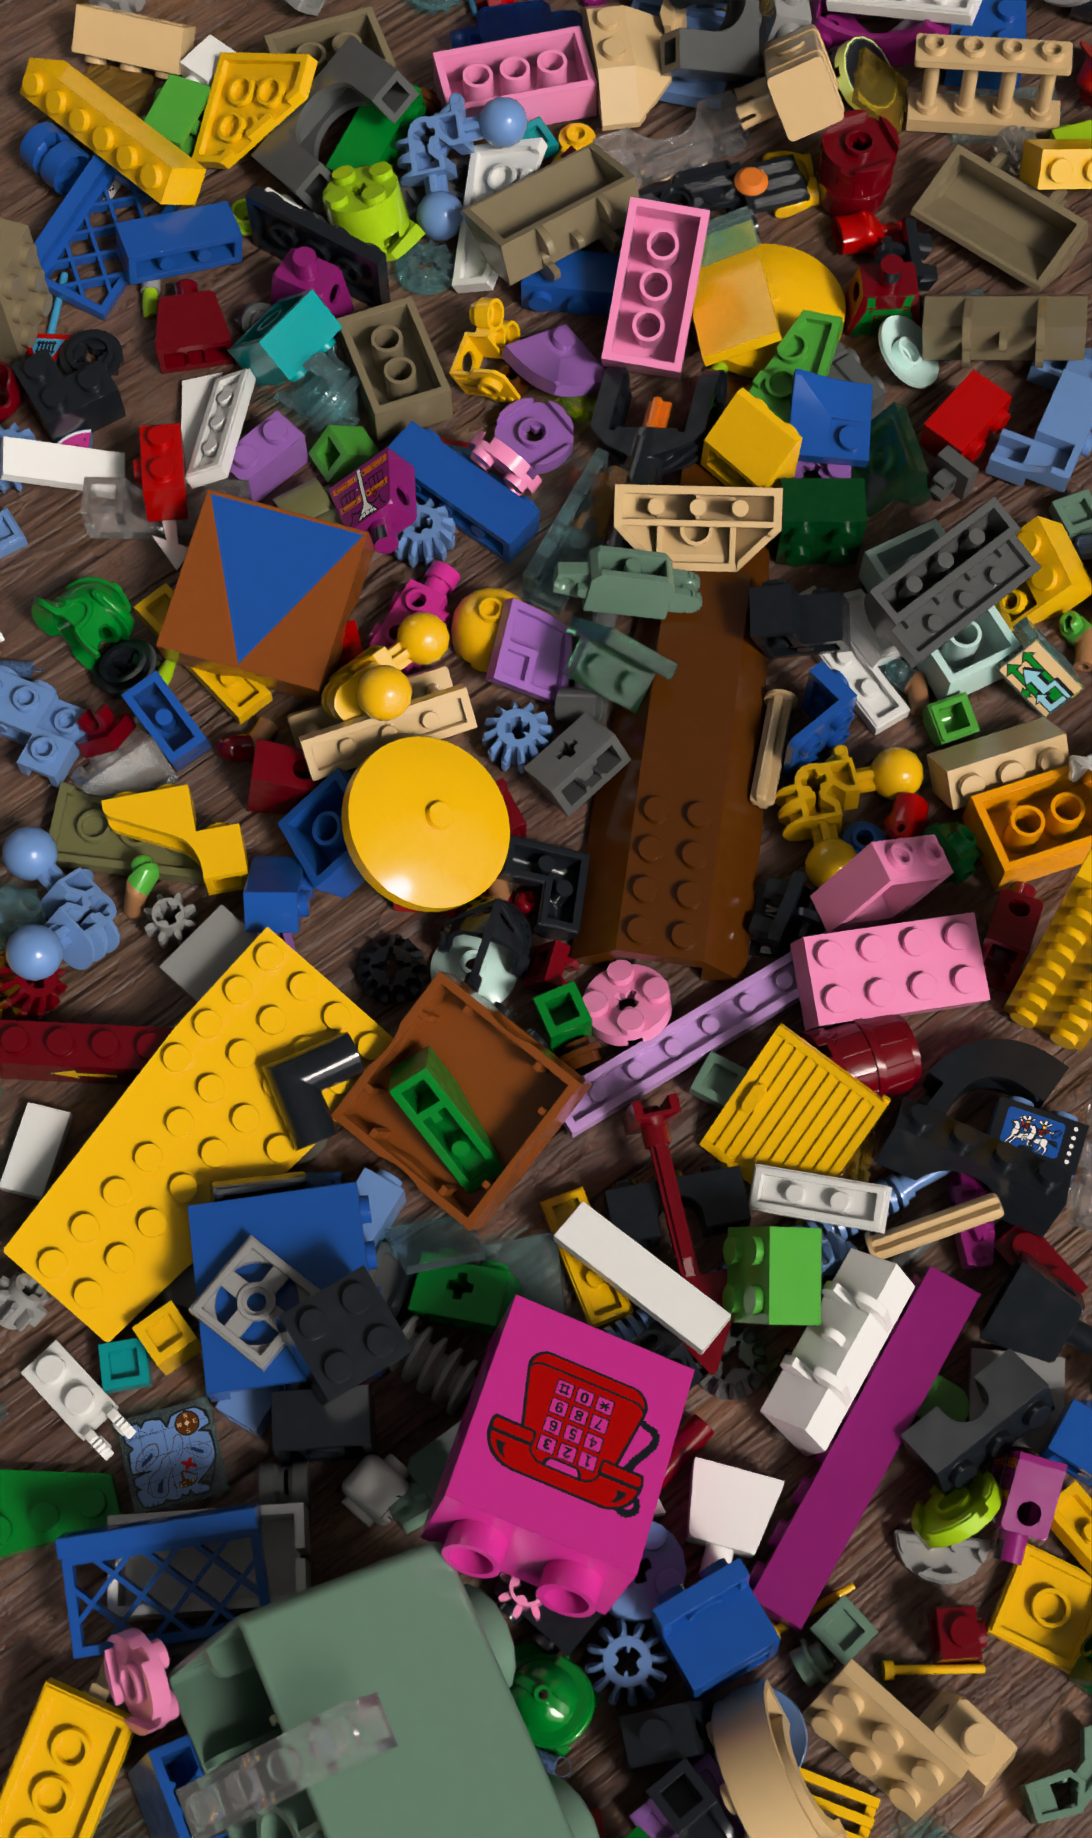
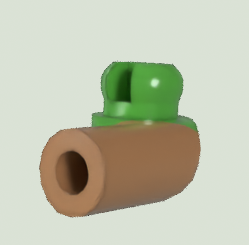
M1068 611L1060 617L1059 626L1062 635L1076 649L1073 667L1080 672L1092 671V625L1079 613Z
M145 854L136 856L130 864L132 874L126 882L123 912L129 918L135 919L143 916L146 899L160 877L158 864L153 862L152 857Z

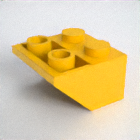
M742 387L736 392L704 439L701 465L726 487L780 488L781 478L795 477L803 437L799 435L793 425L782 421L770 411L762 399L754 397Z
M1036 516L1021 527L1016 537L1041 566V569L994 606L1010 630L1014 631L1063 615L1092 595V581L1062 523Z

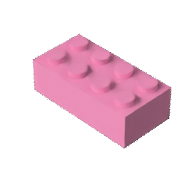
M580 26L433 52L434 85L438 99L441 101L442 109L448 104L452 93H459L465 99L466 117L468 118L480 115L485 104L496 97H510L517 100L524 107L528 122L541 117L543 122L549 125L597 116L598 83Z
M630 197L601 358L603 367H626L628 371L680 380L708 230L710 210Z
M974 912L806 936L790 944L805 1031L814 1028H829L859 1018L868 1019L891 1014L908 1016L973 1006L990 1000Z

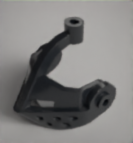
M478 896L470 902L457 907L452 912L445 928H441L437 943H439L438 952L441 953L450 952L454 937L465 934L482 939L472 971L465 975L463 981L477 993L482 983V977L479 974L490 942L509 949L515 957L510 974L521 979L523 971L527 972L531 960L529 953L532 944V932L525 915L515 904L496 896ZM482 911H491L488 914L471 919L473 915ZM500 914L506 917V919L508 920L509 924L513 929V932L509 930L507 925L501 919Z

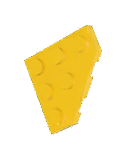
M221 52L192 158L204 168L230 169L308 99L318 61L309 54Z

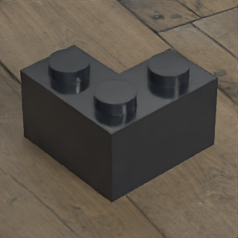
M45 348L10 365L21 387L23 399L50 443H57L64 436L79 430L91 429L93 433L126 416L119 389L101 360L64 377Z
M778 579L762 582V586L749 588L750 637L768 659L851 651L849 602L842 591L824 587L814 589L812 594L799 595L791 583Z

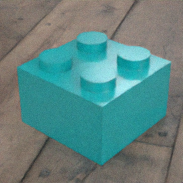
M313 289L280 298L228 349V352L243 369L250 368L256 378L255 384L258 387L271 384L279 386L285 381L294 383L309 370L307 363L315 355L319 357L332 348L336 343L333 337L343 327Z

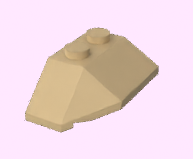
M619 3L580 7L585 43L598 83L597 106L602 131L640 127L646 119L647 113L656 105L672 82V77L661 76V35H663L660 17Z
M615 484L613 527L633 549L666 553L672 560L673 569L737 572L782 530L783 488Z

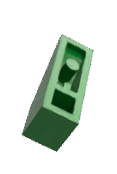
M430 1045L392 1069L388 1092L468 1195L482 1187L481 1185L485 1180L495 1179L500 1176L506 1166L456 1079Z

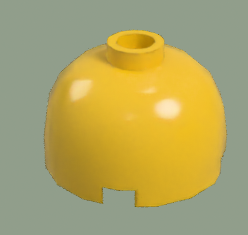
M483 588L474 591L462 599L455 609L451 626V640L455 653L460 659L462 657L465 661L469 662L471 668L481 672L488 671L504 602L510 598L522 601L517 595L502 588Z

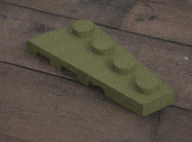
M60 782L49 831L58 849V859L56 862L58 867L68 869L81 867L92 872L130 876L132 874L130 869L131 861L136 856L145 854L152 857L153 862L158 864L160 875L158 880L206 885L201 868L189 856L114 833L102 809L101 800L108 798L97 794L92 796L76 790L73 785Z

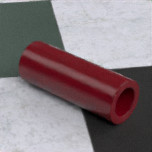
M696 1414L677 1432L662 1484V1490L715 1434L711 1427Z

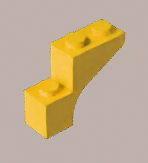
M164 784L154 791L143 793L121 792L114 795L113 798L101 800L103 812L114 833L177 851L192 858L202 870L209 896L244 889L250 870L240 824L219 822L209 825L204 830H198L194 801L188 784L181 786L178 784Z

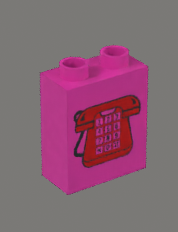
M516 1294L489 1341L420 1538L429 1542L439 1541L443 1543L444 1546L441 1554L444 1561L463 1574L477 1578H492L501 1571L537 1586L536 1595L539 1601L556 1613L575 1618L589 1617L595 1611L606 1615L637 1576L695 1370Z

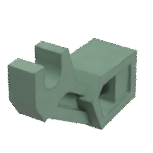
M1092 1725L1080 1728L1081 1760L1073 1771L1070 1769L1060 1770L1019 1785L1031 1824H1039L1084 1813V1808L1092 1799ZM1068 1781L1071 1783L1069 1789L1071 1793L1070 1803L1065 1804L1064 1808L1058 1809L1050 1784Z

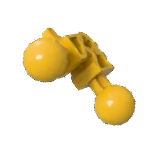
M428 611L416 612L407 616L398 627L395 644L388 649L385 646H370L329 678L330 682L324 687L321 695V704L324 711L330 717L344 722L366 714L378 721H390L401 716L409 707L412 697L409 679L401 670L410 663L429 665L441 659L448 650L450 638L446 624L437 615Z
M837 745L834 747L833 754L824 763H809L802 766L795 775L794 784L776 792L775 803L782 807L777 814L778 819L782 824L787 825L782 833L784 839L788 841L813 839L814 847L809 851L805 860V870L815 887L820 888L857 855L853 846L839 839L838 834L841 833L842 811L857 809L861 793L876 791L877 794L888 800H895L897 793H915L920 788L924 779L923 766L915 753L904 747H890L881 751L873 760L871 766L855 769L852 757L849 758L847 747L845 745ZM815 793L818 794L817 811H816V807H815V804H816V795H815Z

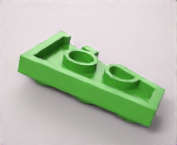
M803 310L777 346L776 354L764 371L760 370L752 381L753 386L749 393L754 397L762 399L770 411L782 421L788 423L795 369H803L828 377L843 328V318Z

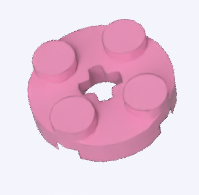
M479 430L468 443L471 450L470 458L474 465L486 473L491 470L503 480L508 489L518 496L523 494L532 496L542 483L539 475L537 474L532 480L526 474L531 466L521 456L495 437L490 443L483 440L486 432Z
M616 960L610 963L607 970L598 974L589 983L582 998L592 1019V1033L601 1041L615 1046H629L628 1041L642 1038L643 1042L653 1039L663 1031L672 1015L671 994L667 981L654 969L644 965L631 964L627 960ZM626 999H634L637 1004L634 1008L627 1006L623 1010L619 1009V1003Z
M129 1628L111 1635L107 1641L114 1643V1647L104 1650L105 1675L115 1705L118 1706L126 1703L128 1710L132 1714L131 1717L124 1719L125 1723L134 1733L140 1736L165 1727L169 1721L179 1716V1704L175 1694L169 1687L165 1669L169 1666V1656L165 1645L159 1638L149 1641L147 1636L137 1628Z

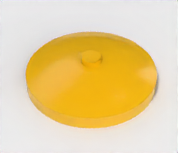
M758 244L782 339L803 310L842 317L844 326L846 315L845 297L839 282L823 263L813 256L792 247L778 244ZM692 315L690 328L695 341L699 345ZM781 341L722 362L727 365L728 371L745 377L755 378L760 370L764 371L777 352L776 348Z
M416 736L395 740L367 757L355 770L346 787L342 803L341 821L349 855L363 878L378 893L395 904L422 912L451 910L470 902L485 892L501 872L506 861L510 842V824L503 796L489 772L477 759L460 747L431 737Z

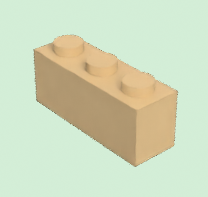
M90 3L76 4L72 52L85 54L84 61L106 65L108 59L120 62L119 69L141 73L142 67L155 70V77L168 79L170 74L182 75L180 61L193 50L196 27Z
M1042 717L927 754L932 790L952 810L967 806L970 797L1069 765L1067 735L1052 722Z

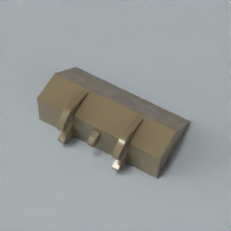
M593 142L462 209L460 213L490 268L509 285L537 271H540L547 281L554 282L561 277V271L554 262L598 239L609 251L620 247L621 239L615 233V230L625 226L630 197L639 198L636 176Z
M958 144L912 208L910 214L1037 292L1042 291L1065 272L1087 241L1088 221L1065 208L1067 201L1064 198L1068 193L1067 190L1056 189L1048 198L1036 191L1034 187L1008 174L1009 166L1006 163L1009 156L1003 152L997 154L989 163Z
M928 294L924 300L922 323L923 360H962V367H970L971 360H1035V368H1043V360L1084 361L1088 295Z

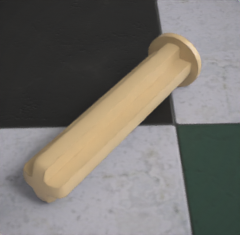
M783 689L770 690L764 697L767 710L750 794L751 804L759 806L760 809H767L768 806H772L775 803L791 712L798 704L796 695Z
M989 1193L886 1230L885 1234L877 1233L872 1235L870 1231L864 1232L870 1255L886 1259L1001 1218L1004 1215V1210L999 1197L995 1193Z

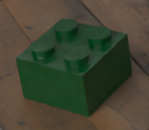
M781 478L780 488H783L782 530L774 537L775 564H787L791 567H802L807 564H828L832 567H843L848 564H857L867 524L865 479Z

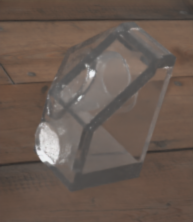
M137 727L116 751L90 757V763L85 770L82 766L78 767L70 776L73 784L83 792L111 798L121 792L143 793L154 791L161 785L172 784L179 779L153 737Z

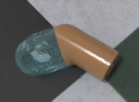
M900 659L889 661L884 670L887 680L892 686L908 696L909 708L911 709L910 714L922 716L923 708L930 704L925 674L916 667L912 668L909 663Z

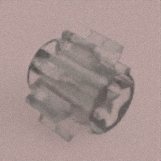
M1009 126L1003 129L994 139L992 146L995 152L990 155L991 160L997 154L1003 152L1009 156L1006 163L1009 166L1008 174L1020 175L1024 140L1037 139L1032 130L1027 132L1024 126L1021 128Z

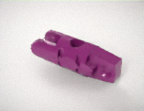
M952 1171L949 1175L951 1187L949 1189L950 1207L991 1193L990 1188L973 1176ZM994 1220L953 1235L962 1269L984 1270L993 1266Z

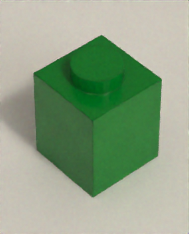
M574 981L533 998L534 1014L551 1052L563 1048L564 1045L577 1039L592 1035V1019Z

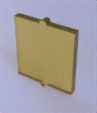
M863 47L859 50L857 70L853 73L855 83L852 103L861 110L868 111L867 115L879 120L881 115L888 119L896 128L897 133L901 134L903 115L907 110L905 101L908 80L868 48Z
M94 63L90 64L85 75L136 116H139L142 107L147 106L146 98L154 82L151 75Z

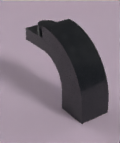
M1008 1039L976 1041L953 1050L934 1065L922 1084L927 1091L918 1103L945 1115L951 1106L962 1096L974 1091L992 1090L1009 1097L1025 1098L1031 1101L1035 1108L1040 1109L1069 1067L1044 1050L1024 1042Z

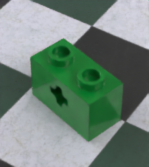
M440 1253L439 1258L422 1256L408 1310L414 1315L419 1316V1320L422 1322L493 1335L515 1295H519L522 1284L510 1273L508 1266L498 1262L483 1261L482 1266L466 1264V1259L450 1253Z

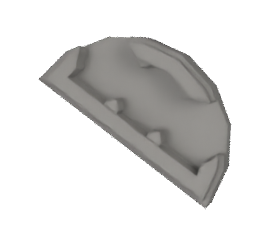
M893 1531L895 1552L905 1569L920 1581L937 1586L958 1584L974 1575L981 1564L987 1559L991 1542L989 1539L967 1538L960 1543L948 1547L930 1548L920 1541L915 1532Z

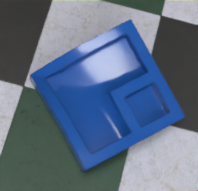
M795 369L788 423L793 425L799 435L803 437L798 461L858 467L867 466L870 450L873 384L844 381L814 374L803 369Z

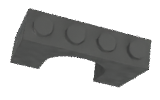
M727 0L726 14L717 31L677 28L661 35V76L742 83L758 77L762 61L759 50V29L762 22L759 0Z
M350 36L313 80L308 99L275 127L251 156L284 187L316 214H319L324 208L323 191L328 183L333 180L332 173L319 162L318 156L321 140L329 126L340 115L359 106L371 107L395 124L419 93L396 68L357 39Z

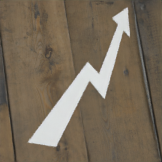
M223 372L182 381L181 431L186 473L215 379L222 377ZM163 520L166 540L153 536V538L175 569L178 570L186 557L189 547L178 544L176 520Z

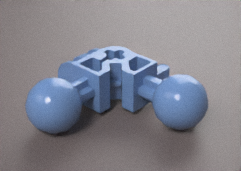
M452 93L448 104L439 113L436 112L433 116H421L415 119L408 129V137L395 143L397 149L406 152L397 161L399 168L408 170V173L401 177L400 184L407 187L425 186L426 196L423 197L417 206L416 220L419 227L426 233V237L434 241H447L457 236L460 231V224L463 219L460 211L463 207L460 200L454 194L449 193L447 182L448 180L458 178L456 165L446 158L451 148L461 155L475 153L473 141L485 139L495 147L510 148L519 143L527 131L528 118L524 107L517 100L510 97H496L485 104L480 115L468 118L466 117L464 97L459 93Z
M34 826L17 828L6 837L2 847V860L9 873L21 880H38L48 890V893L37 905L47 917H50L44 926L30 924L20 927L9 937L5 947L6 960L12 972L23 979L39 981L53 975L60 967L62 959L72 968L77 970L87 969L93 962H97L105 957L106 953H111L117 949L120 943V934L113 922L117 913L116 906L112 899L95 884L92 871L79 867L65 875L56 865L58 849L52 835L40 827Z

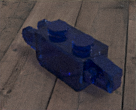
M543 0L482 7L476 14V25L450 32L451 49L582 26L581 13L574 11V9L551 12L550 4Z

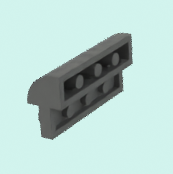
M995 496L875 586L864 598L867 618L879 639L882 640L887 636L912 668L1041 569V566L1016 537L1021 528Z

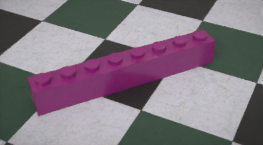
M932 1266L929 1267L923 1278L914 1274L911 1279L915 1288L908 1299L909 1304L902 1317L899 1316L886 1339L887 1344L880 1357L877 1356L864 1380L865 1384L858 1397L854 1398L842 1420L843 1425L835 1439L832 1438L826 1451L816 1454L813 1460L821 1464L813 1480L804 1476L791 1498V1502L798 1505L790 1522L781 1518L767 1543L775 1548L766 1565L758 1560L750 1573L749 1586L766 1615L786 1625L795 1633L802 1629L898 1450L902 1442L900 1435L909 1429L980 1296V1293Z

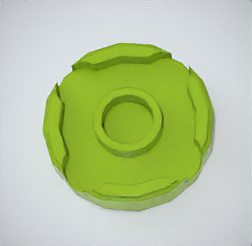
M977 1471L975 1478L967 1486L956 1488L946 1497L933 1485L929 1490L932 1497L925 1505L920 1500L914 1507L910 1519L912 1529L920 1541L930 1548H944L960 1543L979 1532L995 1516L1001 1507L1004 1496L1001 1487L992 1473L988 1471L985 1474Z

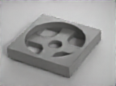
M250 1235L190 1306L188 1311L264 1372L286 1346L284 1339L273 1322L276 1317L285 1312L276 1305L275 1295L289 1279L296 1285L299 1303L321 1290ZM262 1263L273 1266L261 1282L248 1283L235 1272V1270L249 1264ZM221 1287L237 1299L238 1307L237 1311L225 1325L221 1324L216 1316V1298ZM259 1293L266 1298V1305L261 1311L255 1312L249 1309L247 1301L251 1295ZM264 1321L279 1333L272 1342L262 1345H249L240 1339L253 1322Z

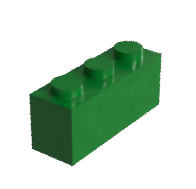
M412 85L419 95L395 124L375 109L368 106H360L328 161L326 168L332 173L334 170L345 165L359 168L372 166L382 161L391 164L393 167L396 160L406 153L397 149L395 143L408 137V129L415 119L426 115V106L421 89Z

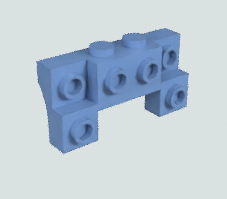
M1085 348L1084 361L1043 360V368H1035V361H1033L1027 381L1054 390V393L1038 426L1034 439L1003 428L994 453L990 456L985 473L1023 487L1025 480L1029 479L1064 493L1080 455L1089 457L1092 450V348Z
M0 665V736L25 746L16 762L21 773L29 776L34 771L48 777L51 785L59 788L60 782H64L74 762L81 754L77 744L86 735V732L80 728L77 718L85 709L60 700L57 691L50 684L41 680L28 681L19 677L12 669Z

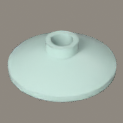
M893 315L885 319L879 327L878 342L883 358L891 371L905 384L914 388H926L933 384L938 377L939 361L923 360L922 328L911 319L901 315Z
M463 934L454 937L449 953L438 952L437 947L431 960V980L434 979L439 971L454 974L464 981L465 975L472 971L465 964L470 959L476 958L482 939ZM493 942L489 944L479 974L482 977V983L478 992L479 995L483 996L491 1004L495 1001L502 1003L512 992L517 980L515 975L510 974L515 957L509 949Z

